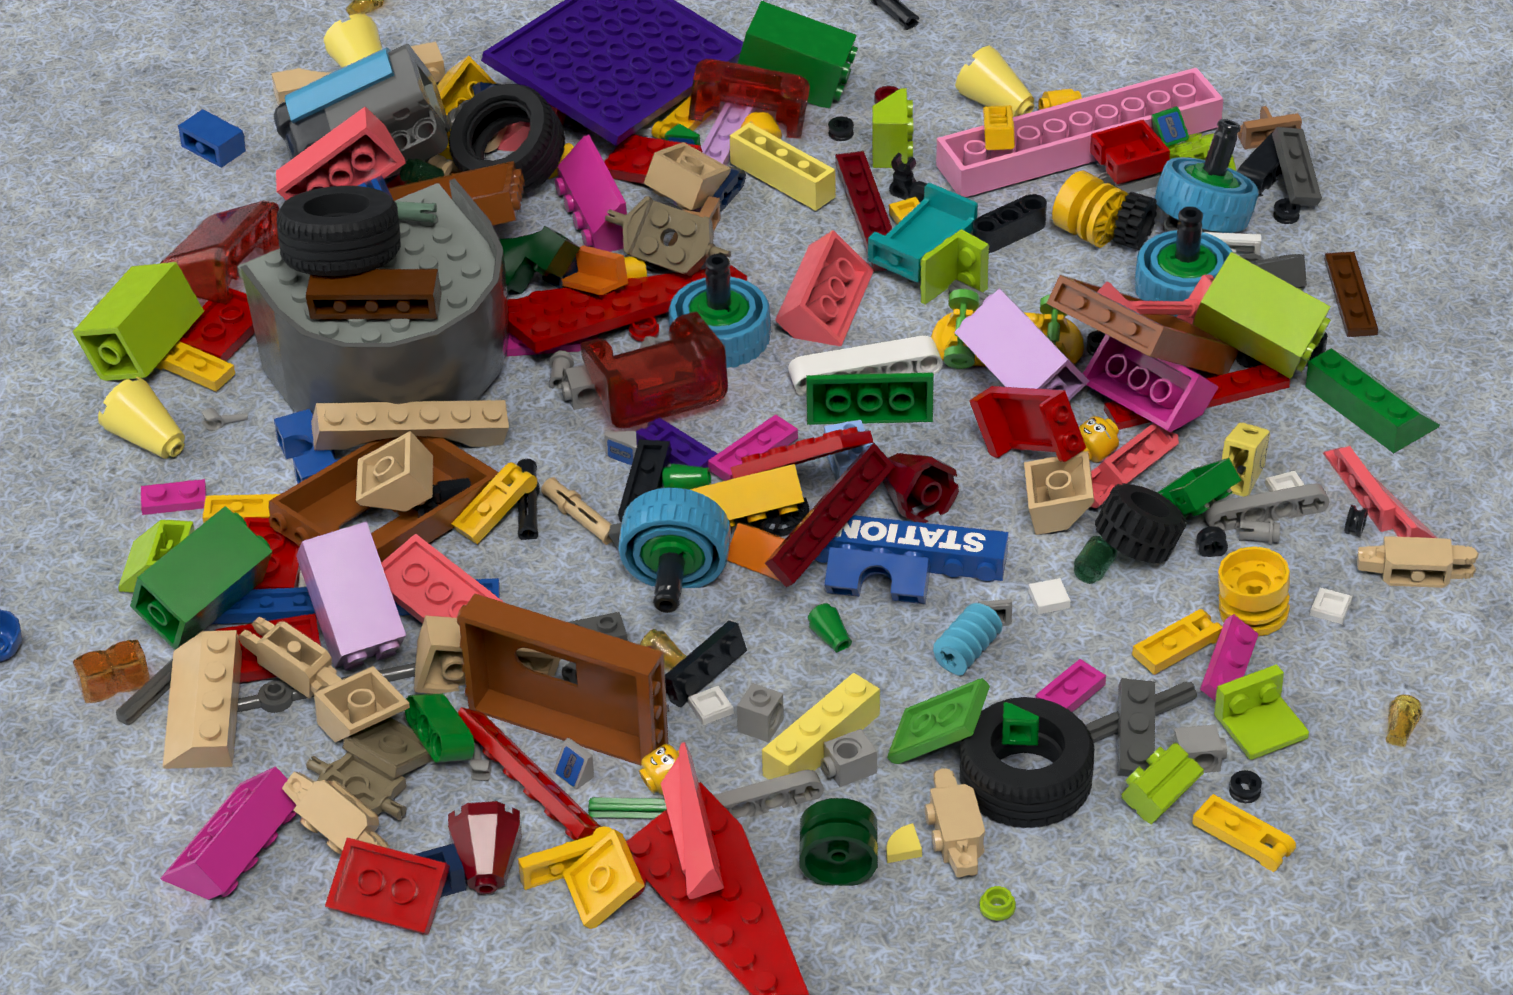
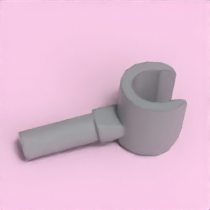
M207 408L202 412V415L208 420L203 421L202 424L209 431L220 429L224 424L248 420L247 413L219 415L213 408Z
M474 742V754L470 760V767L472 768L471 778L472 780L489 781L492 768L491 760H482L480 744Z

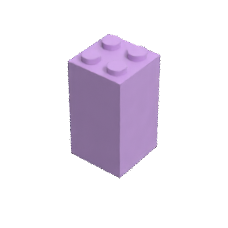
M1000 288L994 294L989 295L984 300L983 305L971 316L965 318L960 327L954 332L1005 387L1065 390L1070 401L1089 382L1086 376Z
M367 521L302 541L296 557L334 667L344 666L345 671L364 665L363 660L369 657L376 656L377 660H382L395 655V650L400 648L406 633Z

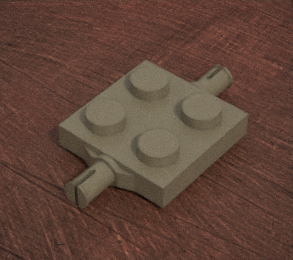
M347 752L341 759L331 764L325 763L316 756H312L307 761L306 768L320 775L317 781H337L377 815L381 812H386L397 820H401L405 816L407 808L393 801L406 788L405 777L399 776L394 779L350 752Z

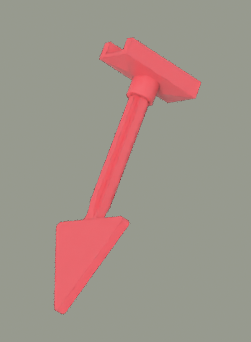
M1203 275L1189 298L1184 301H1128L1109 282H1106L1098 290V293L1139 314L1177 315L1178 318L1193 324L1200 302L1215 278L1212 275Z

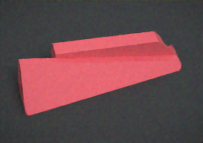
M1153 423L1107 457L1098 467L1091 471L1095 502L1090 507L1098 508L1107 499L1115 485L1130 483L1179 444L1178 434L1173 433V431L1169 432Z
M1350 446L1323 452L1361 506L1368 509L1369 517L1380 532L1393 529L1398 537L1437 538L1368 471Z
M683 742L679 748V757L661 782V787L682 871L686 876L687 895L691 900L724 889L692 755L686 743Z

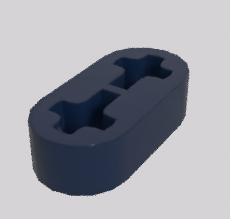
M728 166L731 168L729 175L712 196L720 198V211H723L743 188L746 179L744 170Z

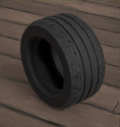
M502 84L481 91L462 107L451 127L449 151L453 162L461 172L514 161L516 169L522 170L525 182L523 191L524 194H527L540 187L557 168L564 152L565 132L556 113L536 90L525 85ZM517 122L530 123L529 134L516 151L505 158L494 161L484 160L487 144L497 132Z

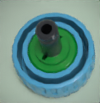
M1221 119L1217 123L1218 129L1214 133L1206 160L1178 157L1166 162L1158 181L1155 199L1157 201L1156 204L1161 210L1179 220L1178 214L1180 210L1185 207H1196L1203 213L1202 229L1222 233H1236L1243 231L1248 226L1259 192L1253 181L1243 174L1228 168L1237 142V133L1240 132L1241 127L1237 122Z
M1185 207L1180 210L1177 230L1156 235L1141 247L1137 255L1135 268V292L1138 298L1144 301H1184L1189 298L1203 275H1212L1215 278L1230 252L1233 253L1225 242L1213 235L1202 232L1201 221L1203 213L1198 208Z
M722 254L709 256L705 261L706 278L693 281L681 288L673 297L669 306V334L672 345L676 348L679 356L683 357L685 361L708 369L735 368L749 363L765 351L771 334L770 306L766 296L754 284L740 278L730 277V261Z
M682 488L651 490L635 498L624 512L619 535L620 559L628 572L645 584L655 586L654 607L661 612L671 613L679 608L682 588L703 587L713 582L723 572L727 564L730 548V522L724 510L711 498L701 493Z

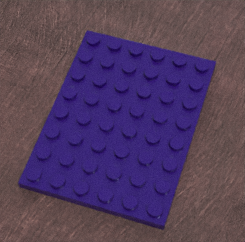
M564 0L485 50L481 61L516 84L525 85L536 90L547 103L616 146L738 62L743 41L675 0Z

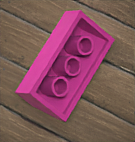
M590 135L583 136L558 165V178L555 179L556 191L559 196L564 195L563 200L566 211L568 213L572 212L576 230H582L581 235L585 246L609 252L624 249L622 226L606 222L605 216L609 215L607 213L609 209L626 215V201Z
M1106 334L1083 372L1089 380L1086 384L1087 386L1169 432L1203 415L1219 388L1201 375L1182 365L1149 357Z
M275 766L241 782L160 879L208 900L219 895L222 897L229 895L237 887L239 882L236 879L241 872H247L256 864L259 859L256 854L260 849L266 848L277 838L278 833L276 830L281 824H286L296 815L294 811L296 804L282 789L288 779Z

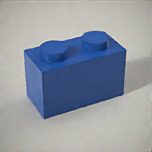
M204 109L178 125L181 146L221 168L246 152L243 130Z

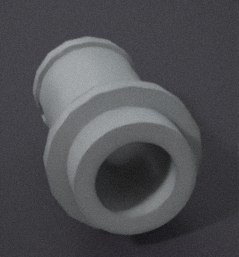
M557 351L549 360L552 368L549 385L552 389L555 387L556 380L557 389H562L561 382H566L565 369L574 366V360L568 352Z
M1241 519V529H1253L1254 531H1240L1239 541L1269 542V545H1272V542H1279L1280 523H1275L1274 519H1271L1270 522Z

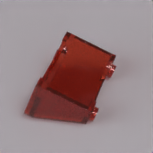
M704 59L695 68L688 119L702 122L704 114L708 111L713 110V112L719 113L721 102L777 112L775 121L777 124L782 123L787 129L786 138L801 139L810 85L804 77L795 74L715 59Z
M262 200L211 214L160 263L177 262L197 298L227 305L233 298V292L229 291L231 280H238L240 278L237 266L255 248L263 249L264 254L280 248L277 228L279 206L275 202Z
M697 311L677 317L671 323L669 341L614 356L611 345L604 339H593L580 343L583 362L605 412L615 427L620 429L630 428L659 418L662 419L715 404L725 397L728 392L725 346Z

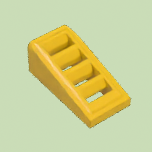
M1012 106L983 107L985 148L987 150L1013 149L1015 142Z

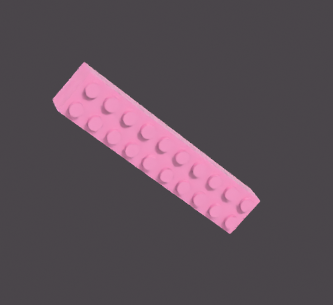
M1196 67L1013 117L1015 142L1013 149L987 150L985 148L984 125L937 138L936 166L958 195L969 197L1095 162L1097 160L1090 153L1092 133L1143 119L1153 130L1151 115L1176 106L1180 109L1188 135L1217 128L1218 121L1222 119L1223 98Z

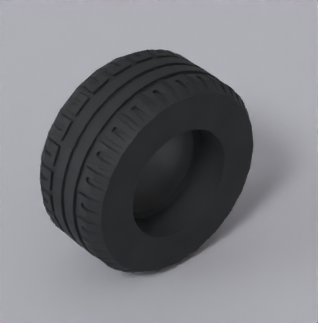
M334 186L306 191L286 200L277 213L281 258L290 268L305 274L343 276L371 271L392 261L401 247L397 204L387 193L374 188Z
M1031 697L1010 698L996 702L981 711L973 735L961 740L960 782L974 789L980 812L999 823L1022 828L1043 827L1058 823L1074 814L1084 804L1091 792L1095 751L1093 738L1083 721L1069 709L1058 703ZM1004 702L1011 703L1039 716L1038 745L1002 744ZM1030 753L1042 756L1053 763L1043 768L1027 770L1009 766L1002 762L1001 759L1014 754Z

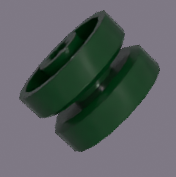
M829 798L814 803L804 811L800 818L799 864L800 869L807 878L823 886H854L872 877L878 868L877 817L872 809L859 801L848 798Z

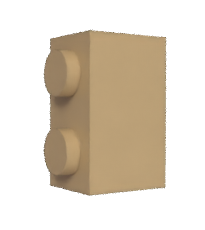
M682 142L654 153L644 184L652 188L655 194L668 197L677 202L678 207L692 211L702 207L708 196L712 197L729 175L731 168Z
M411 431L358 459L356 502L359 505L407 511L417 505L424 504L432 498L433 455Z
M1088 451L1080 452L1066 462H1060L1057 456L1024 462L1028 507L1035 535L1068 530L1095 502Z
M374 666L314 693L317 724L334 742L410 708L409 702Z

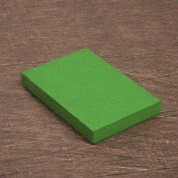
M983 678L977 679L905 708L887 758L891 763L900 764L972 736L990 685Z

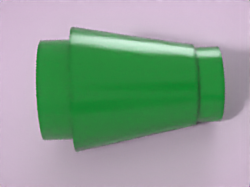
M671 464V467H664L663 469L664 488L690 490L711 484V471L709 467Z
M823 603L816 606L809 613V628L836 653L851 646L852 640L836 607Z

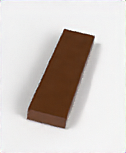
M1355 252L1325 253L1324 261L1347 337L1378 335V326Z

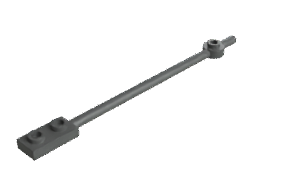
M620 612L568 622L628 641ZM416 663L378 671L389 682L415 677ZM271 681L260 688L258 695L238 698L237 712L262 708L267 712L278 713L288 709L293 701L308 697L293 687L291 688L286 682Z

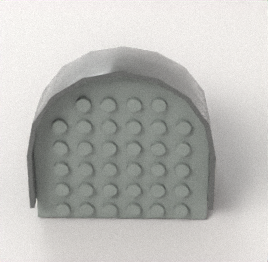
M455 178L449 180L452 199L440 184L436 183L395 200L401 202L436 203L437 212H424L437 215L436 221L431 223L399 220L400 250L392 261L377 268L438 269L442 294L437 319H310L306 300L310 274L298 272L290 268L281 258L280 248L237 266L239 276L244 281L262 368L293 410L299 412L310 409L313 414L316 403L388 402L403 404L423 401H477L501 373L509 340L504 250L491 221Z

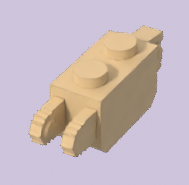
M1384 536L1383 545L1358 547L1357 567L1361 571L1382 573L1383 581L1389 586L1444 588L1450 584V579L1473 578L1476 572L1473 563H1476L1479 553L1472 546L1452 545L1451 539Z
M258 617L252 625L254 630L259 635H262V639L248 630H244L238 636L240 643L257 656L258 664L309 699L315 692L342 680L337 676V671L332 667V657L328 651L285 621L273 625L266 621L265 618Z
M941 768L934 773L935 788L930 789V803L924 805L927 825L934 824L935 828L931 832L933 849L935 852L941 851L943 862L950 863L956 877L977 875V859L985 852L983 845L985 828L974 789L966 784L957 785L953 771Z
M293 772L282 787L297 805L294 811L302 817L300 820L301 824L314 833L320 832L327 837V845L335 852L342 854L347 837L390 848V845L387 844L388 842H384V839L375 832L379 827L378 815L337 781H314L300 772Z

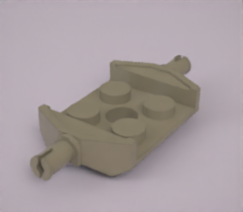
M645 196L626 215L609 209L607 211L609 215L605 216L606 222L622 226L624 252L627 255L689 277L698 272L706 259L713 254L731 257V251L716 247L713 244L714 230L709 217L704 216L703 218L654 201L648 196ZM669 232H676L678 234L676 243L672 246H665L663 242L664 236Z

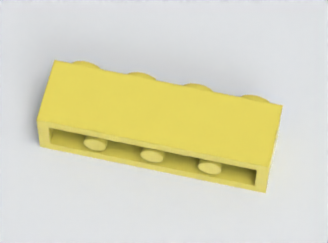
M750 122L729 135L730 163L815 211L836 197L834 168Z
M852 673L762 749L763 776L770 780L802 770L815 771L821 766V759L824 758V742L859 729L863 730L880 715V688L859 675Z

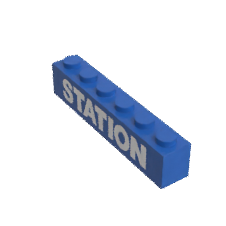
M853 515L815 560L820 563H827L830 547L838 548L840 544L854 545L858 547V550L871 551L872 548H884L890 550L891 554L904 555L905 552L913 551L922 553L925 558H929L930 573L944 574L949 577L979 578L983 581H1003L1008 555L1009 532Z

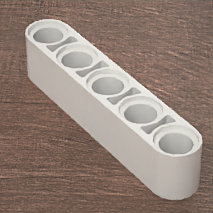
M917 336L800 356L790 362L788 371L796 393L799 396H804L806 393V375L934 372L935 374L941 370L943 362L934 340L929 336Z

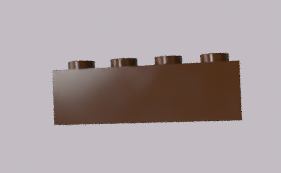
M374 269L343 276L310 275L306 300L310 319H437L442 291L438 269Z

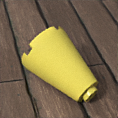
M353 14L349 16L351 20L343 23L341 20L335 22L324 36L327 53L342 68L382 50L377 25L371 17L365 14Z
M990 45L976 51L972 55L975 58L972 64L968 66L965 63L957 76L955 87L959 90L958 92L985 106L1011 105L1013 117L1031 113L1034 109V97L1000 53Z
M136 377L137 381H131L128 378L114 387L103 401L107 407L104 414L99 411V424L105 430L164 459L180 454L184 448L185 435L149 384L141 377Z

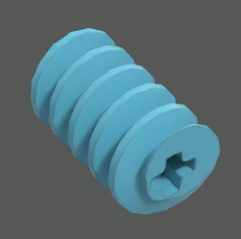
M973 603L968 605L963 613L957 617L956 621H953L949 628L934 643L933 652L940 666L957 676L963 675L967 671V667H971L975 659L979 658L982 654V651L987 649L989 643L994 641L996 634H1000L1002 631L1000 617L993 609L984 604Z

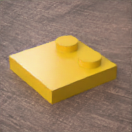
M615 829L562 873L582 923L589 929L600 925L645 886L623 834Z

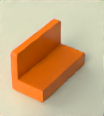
M583 245L576 254L578 272L562 279L563 286L597 295H604L628 284L624 255Z
M738 523L730 543L727 561L780 581L767 567L765 562L785 539L751 525Z

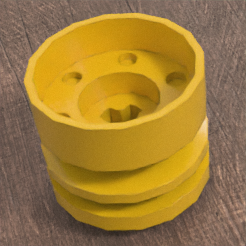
M1084 170L1077 171L1066 180L1056 196L1052 209L1054 225L1073 235L1078 234L1079 238L1101 248L1114 238L1115 221L1119 217L1117 215L1118 211H1121V204L1123 201L1125 202V197L1129 194L1110 183H1104L1103 180Z
M1255 546L1240 548L1229 553L1221 561L1218 570V587L1220 591L1219 613L1221 620L1225 622V619L1235 614L1257 632L1258 636L1268 635L1279 630L1287 622L1290 613V596L1288 592L1290 588V571L1287 561L1275 551Z

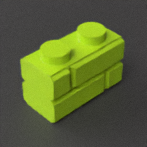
M1173 743L1166 751L1160 746L1146 760L1150 766L1145 771L1139 766L1125 780L1129 787L1121 794V798L1132 809H1136L1137 814L1143 820L1152 825L1204 774V769L1193 758H1189V754L1178 743Z

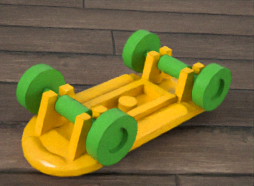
M958 289L949 294L948 305L953 311L937 322L931 335L942 361L947 366L956 369H966L972 366L986 367L954 333L960 327L962 321L979 308L980 297L972 290ZM1050 294L1046 295L1040 300V312L1042 314L1024 313L1075 365L1083 354V336L1078 327L1065 318L1068 314L1046 304Z

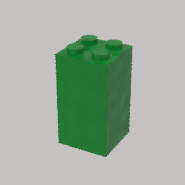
M761 1L746 32L734 76L819 107L831 108L834 100H840L844 86L849 79L852 70L849 63L853 64L858 51V47L854 46L857 35Z
M225 506L137 577L130 607L176 650L201 633L263 581L273 551L262 536H256L247 527L245 520L238 513H233Z

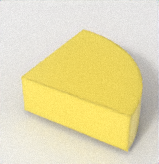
M913 823L899 828L889 838L886 847L887 863L922 857V847Z

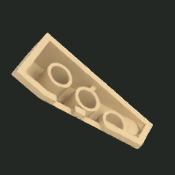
M425 615L417 639L415 692L448 693L459 691L458 686L466 685L465 673L462 671L463 653L462 649H460L461 635L457 618ZM519 648L517 650V657L525 667L539 673L555 676L560 658L528 648Z

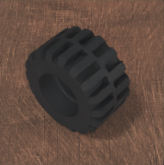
M1126 483L1122 485L1117 484L1112 488L1095 521L1097 532L1110 546L1128 557L1147 563H1163L1167 561L1187 525L1183 513L1167 498L1148 488Z

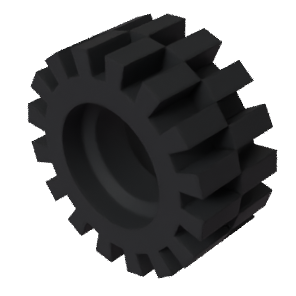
M1130 192L1125 197V202L1123 201L1121 204L1122 209L1117 214L1119 216L1118 220L1115 221V243L1140 250L1144 242L1148 240V236L1151 235V228L1155 224L1154 218L1157 215V201L1155 198L1135 192Z

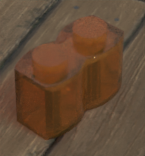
M138 640L122 641L112 645L107 650L88 652L73 660L78 688L85 703L101 702L111 698L118 692H130L140 689L150 680L146 657Z

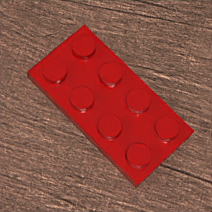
M857 427L840 429L825 433L817 438L812 437L797 441L793 445L769 449L768 452L762 454L757 453L742 457V464L730 468L733 479L792 464H801L874 442L870 430L858 432Z

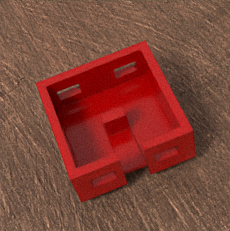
M1144 119L1091 134L1090 153L1100 165L1106 166V172L1116 184L1126 183L1162 172L1164 165L1170 160V150Z

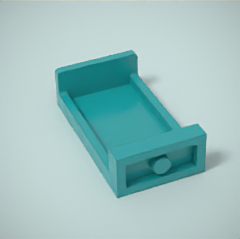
M928 183L924 189V199L889 233L884 236L874 232L868 238V261L919 283L921 281V259L927 252L936 248L946 238L951 237L960 229L968 233L973 230V221L978 215L977 202Z

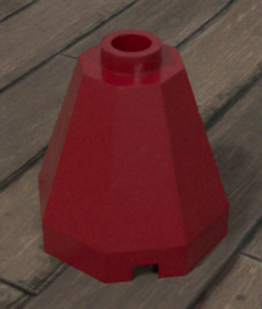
M897 453L888 457L895 467L885 477L883 483L901 515L914 522L927 523L929 521L925 517L936 512L943 515L949 511L959 493L958 484L954 482V476L957 477L956 469L931 456ZM921 504L930 506L918 513H915L912 509Z
M491 801L466 803L461 806V813L457 816L455 815V810L449 813L448 828L452 844L454 843L462 862L468 887L480 894L494 893L505 885L522 838L520 810L512 807V813L505 811V804Z

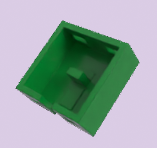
M1230 458L1192 468L1157 493L1171 501L1180 509L1184 517L1190 513L1192 516H1196L1210 508L1208 503L1213 499L1218 501L1233 492L1231 487L1240 482L1241 479Z

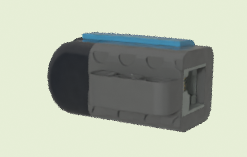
M404 44L392 51L386 47L285 95V102L281 103L274 111V122L277 132L286 142L290 160H292L352 115L366 107L385 124L406 164L384 179L440 154L448 145L447 133L450 132V125L438 87L428 68L409 44Z

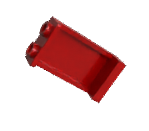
M991 386L969 400L988 452L993 457L999 458L1011 449L1056 452L1058 460L1066 462L1086 449L1065 390Z

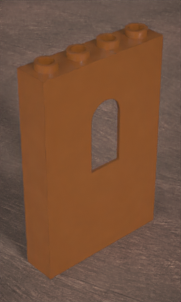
M510 161L388 188L395 201L439 183L452 199L449 180L455 178L488 217L492 225L516 220L517 212L521 210L520 202L523 201L522 194H524L523 186H525L522 170L516 169L515 162Z
M1059 275L1046 304L1149 357L1217 375L1229 373L1239 352L1235 347L1174 315L1139 314L1099 294L1100 286ZM1121 293L1128 301H1144L1140 298Z
M416 436L433 455L434 485L438 481L469 478L472 486L441 505L437 503L439 506L419 518L418 512L414 508L407 511L392 510L400 516L371 533L380 561L383 562L415 534L427 543H430L454 528L451 523L499 472L444 438ZM398 437L368 442L269 501L270 527L300 547L302 541L337 531L343 524L371 508L359 505L356 502L358 459Z
M475 593L467 605H463L457 615V624L460 626V649H462L463 653L462 671L465 673V696L468 697L469 709L563 741L570 738L581 747L642 766V759L664 744H669L664 652ZM519 648H528L576 663L577 684L525 667L517 657V650Z

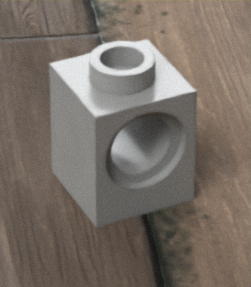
M602 362L565 369L566 382H561L562 394L565 401H571L573 410L610 403L609 382Z
M752 683L737 705L738 732L769 743L784 720L783 693Z
M1216 724L1174 728L1173 743H1178L1189 754L1188 757L1193 758L1204 769V773L1221 771L1222 759L1227 758V744L1225 738L1219 737Z
M859 729L824 742V758L821 759V766L826 777H833L838 786L842 787L877 774V751L863 730Z

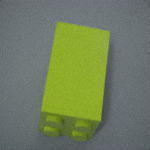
M1230 252L1201 300L1192 325L1291 379L1296 370L1300 372L1304 370L1313 350L1324 336L1325 330L1331 319L1326 317L1331 306Z
M177 262L131 266L72 333L100 379L109 381L128 378L135 379L136 377L146 378L204 310Z

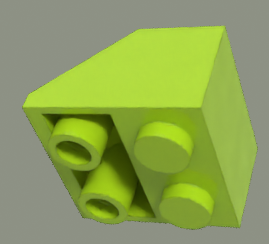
M907 88L899 89L872 106L873 168H892L891 161L897 153H901V160L904 164L907 163L908 158L913 157V141H908L913 140L914 132L913 100H907Z
M159 520L134 540L118 586L119 592H134L137 577L195 531L193 521Z

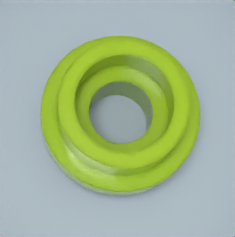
M994 886L987 889L981 896L979 908L986 918L1001 921L1010 918L1014 914L1016 901L1008 889Z

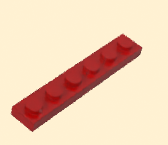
M1265 364L1206 378L1219 387L1207 408L1289 388L1290 379ZM1115 401L1104 403V412L1116 424L1119 430L1151 422Z
M463 707L459 709L458 714L471 731L474 741L479 742L484 747L482 752L488 758L499 762L504 767L502 771L506 776L520 782L525 787L523 792L545 807L544 812L547 816L557 822H561L566 827L565 833L570 838L578 840L591 836L597 828L601 827L484 713Z

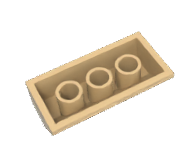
M237 630L202 631L173 651L163 769L233 766L242 650Z

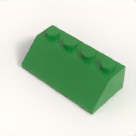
M1331 348L1308 361L1305 387L1393 454L1439 428L1440 424L1352 359Z
M934 373L806 375L807 425L839 424L861 420L863 424L933 422Z

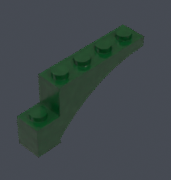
M547 226L533 234L499 239L504 250L507 293L512 289L522 294L536 271L546 277L551 273L562 278L581 247Z

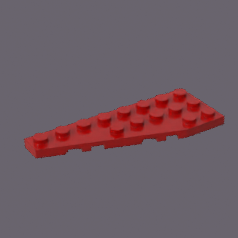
M729 266L730 277L747 281L745 274L734 266ZM706 268L699 269L698 272L690 277L676 272L628 278V284L604 295L566 287L534 291L530 295L519 299H508L509 332L534 353H539L652 316L654 317L669 312L671 301L681 288L693 281L706 278Z
M701 782L699 786L720 863L719 870L724 889L691 900L688 898L686 876L682 871L667 809L626 841L638 870L645 876L646 882L750 995H810L743 826Z

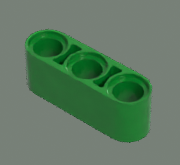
M443 693L408 695L406 700L409 702L410 708L405 710L406 720L435 762L471 760L474 754L473 735Z

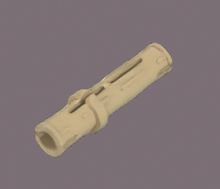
M551 477L544 482L541 492L558 505L561 513L564 515L569 514L605 545L612 542L609 536V529L612 524L582 501L579 493L575 490L567 489L555 477Z

